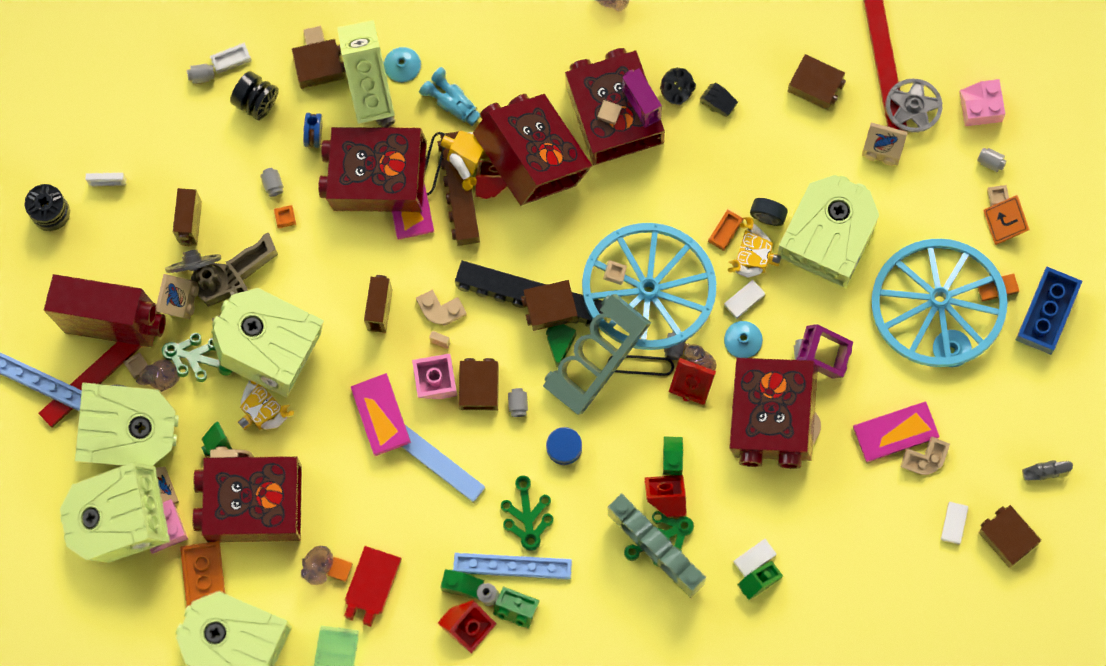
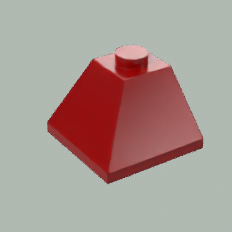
M480 160L475 176L477 180L476 197H481L482 199L495 198L507 185L491 160Z
M683 475L644 477L646 499L649 504L667 517L687 516Z
M474 600L449 608L437 622L449 636L470 653L477 648L497 624Z

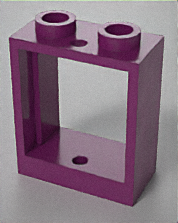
M639 68L635 71L630 70L626 72L622 77V91L646 128L661 120L662 105Z
M819 324L807 325L796 360H814L819 373L832 379L843 378L847 371V363L852 354L854 342ZM821 336L840 345L833 367L814 358Z

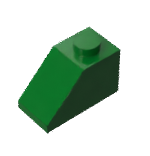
M565 324L549 327L546 331L548 345L556 367L566 357L577 335L576 329Z
M218 421L202 437L204 446L201 448L206 457L210 456V450H216V447L232 449Z
M664 436L663 475H682L683 437Z
M770 561L751 571L737 585L743 595L750 600L780 580L783 575L773 561Z
M445 569L440 588L442 592L480 600L477 596V590L484 584V580L463 572Z

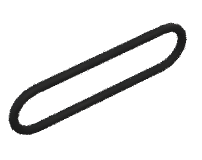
M443 132L435 133L431 139L426 158L425 172L428 165L434 139L437 135L440 134L443 135V137L446 136ZM444 147L441 152L432 189L430 190V192L427 193V195H430L435 189L439 170L441 167V162L443 159V151L445 150Z
M627 355L626 358L669 361L671 370L667 373L616 370L615 373L668 376L674 370V363L666 357Z

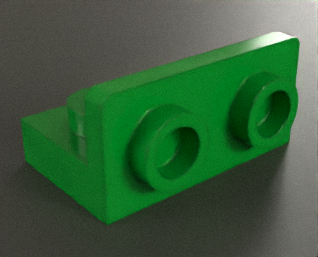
M503 586L495 603L493 615L501 620H507L519 627L529 629L540 600Z

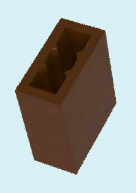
M335 39L291 48L301 89L344 79L343 73L346 72L344 61L340 62L341 48L340 44H336Z
M804 54L788 85L787 92L828 110L830 105H835L838 99V95H836L838 90H842L847 80L844 79L846 72Z
M177 188L172 232L178 243L183 246H192V244L198 243L202 200L196 189Z
M370 276L364 316L367 331L382 333L387 331L393 291L390 278H387V276Z
M569 280L524 290V296L521 297L523 308L527 307L529 314L525 315L528 326H532L533 331L578 321Z
M465 358L464 361H460L459 409L498 410V361H495L493 358H485L483 361Z
M1011 505L1006 508L1004 506L999 508L995 512L996 517L992 520L987 518L980 524L981 529L978 532L1009 569L1042 541Z

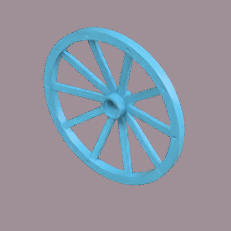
M637 223L610 233L593 249L584 268L582 293L585 306L592 320L599 315L593 299H603L612 294H617L619 297L638 295L629 305L635 308L643 300V316L648 320L650 302L652 301L675 333V336L660 340H647L646 330L633 348L660 350L676 346L688 340L702 328L709 318L715 302L716 276L708 255L689 235L663 224ZM638 233H652L646 278L623 237ZM657 235H666L683 243L684 247L654 279L653 271ZM618 241L639 279L637 281L625 275L624 282L636 288L591 293L590 278L593 267L595 266L603 271L606 269V264L597 259L607 247ZM689 249L697 256L705 270V273L659 284ZM705 279L708 281V297L705 306L661 291ZM650 287L653 289V291L647 292L644 290V288ZM658 297L702 313L690 327L681 332ZM602 319L599 323V328L602 332L622 344L628 336L613 328L617 324L613 320L607 323Z
M951 239L922 240L900 249L881 268L872 292L873 318L882 338L902 357L925 366H956L978 357L997 339L1004 325L1007 313L1006 287L995 265L977 249ZM935 248L950 249L963 253L943 287L940 285L934 253ZM927 249L935 288L933 289L901 260L913 253ZM968 256L982 265L990 275L948 291ZM896 265L929 294L881 288L888 273ZM994 282L999 297V309L952 297ZM880 296L927 300V302L886 323L883 321L880 310ZM941 296L945 300L942 302H938L935 300V298ZM951 305L997 315L998 317L993 329L983 340ZM931 307L910 349L898 342L888 330ZM945 309L979 345L960 355L951 356ZM936 311H939L945 357H930L915 352Z

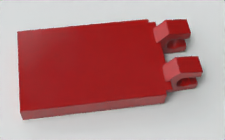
M364 546L345 597V604L348 605L344 614L346 619L353 621L357 608L367 611L363 619L364 625L372 626L375 615L383 613L402 561L401 557Z

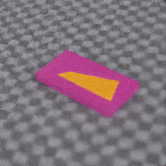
M425 182L422 212L392 211L398 240L435 232Z
M387 373L350 386L374 456L411 443Z
M926 401L853 425L866 463L929 442L931 437L937 439L940 437Z

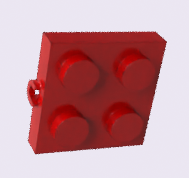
M680 358L669 393L683 397V400L686 402L691 400L705 406L716 371Z

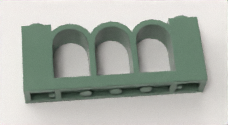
M617 294L608 295L601 304L603 306L600 311L603 313L593 318L590 324L591 334L581 336L574 345L575 355L564 358L560 362L558 370L550 371L544 378L546 382L543 384V387L577 415L585 412L651 325L648 319ZM605 317L612 319L629 333V336L619 349L615 348L599 333V323ZM588 339L595 340L613 355L603 370H600L583 354V345ZM572 360L580 362L597 376L587 391H584L567 375V366Z
M622 493L607 506V515L690 598L705 585L706 576L681 551L674 547L666 536L654 527L645 515Z

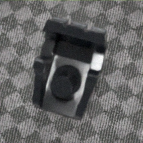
M717 82L711 83L699 98L702 105L704 103L707 104L712 112H717L725 117L729 116L738 104V101Z

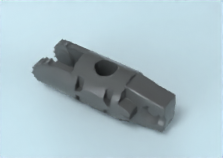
M1051 460L1044 463H1036L1022 469L1024 481H1041L1059 477V474L1069 472L1074 467L1073 463L1069 460L1060 462Z

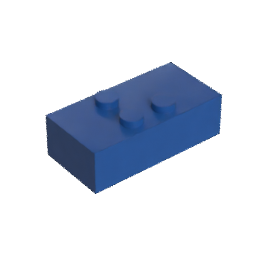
M1046 266L1015 340L1051 355L1055 350L1083 281Z

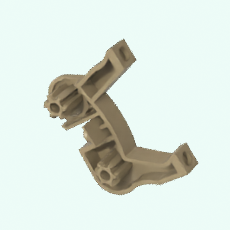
M269 232L263 234L256 244L245 248L231 260L225 261L226 264L212 263L200 267V269L192 273L191 280L199 283V293L197 296L207 307L227 300L231 295L248 291L243 281L278 255Z

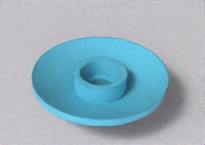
M398 47L387 54L384 60V67L390 79L396 82H408L414 79L420 72L421 61L414 50L407 47ZM404 60L405 63L399 64V61Z
M739 321L732 324L724 336L726 349L737 358H750L760 350L763 341L759 328L747 321ZM740 336H747V340H741Z
M948 330L950 347L955 350L954 353H951V356L960 355L972 349L971 342L964 333L958 330ZM942 332L935 338L933 343L935 357H945Z

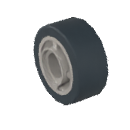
M755 198L750 209V215L754 219L772 226H782L788 213V209L784 205L767 198Z

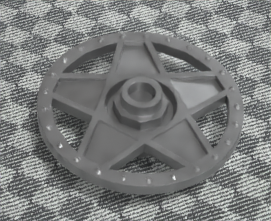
M911 78L898 82L889 91L886 99V112L889 119L895 126L907 132L917 133L930 129L937 123L942 113L943 103L940 93L932 84L922 79ZM913 83L908 93L897 90L903 85ZM924 86L930 89L936 98L924 96ZM890 99L899 106L894 116L890 108ZM938 109L936 117L929 123L927 112ZM912 119L918 128L908 127L902 123Z
M198 249L190 250L183 253V261L167 266L165 271L166 273H178L186 270L195 271L200 269V267L218 262L222 258L220 254L201 256V253H198Z

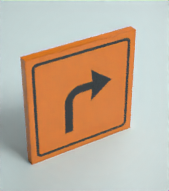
M1018 195L983 210L995 245L1030 230Z

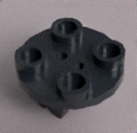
M680 67L671 68L667 71L660 85L663 98L667 102L681 105L688 100L696 88V83L693 81L691 73Z

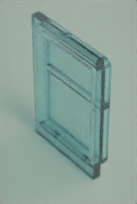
M320 625L314 666H355L359 630Z

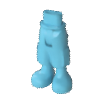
M439 67L433 73L431 81L441 87L446 93L442 94L429 80L421 86L419 93L422 96L434 97L437 99V105L443 110L450 112L463 122L467 121L473 126L480 118V113L476 110L477 107L474 106L465 96L463 90L456 84L450 85L445 78L446 70L443 67Z

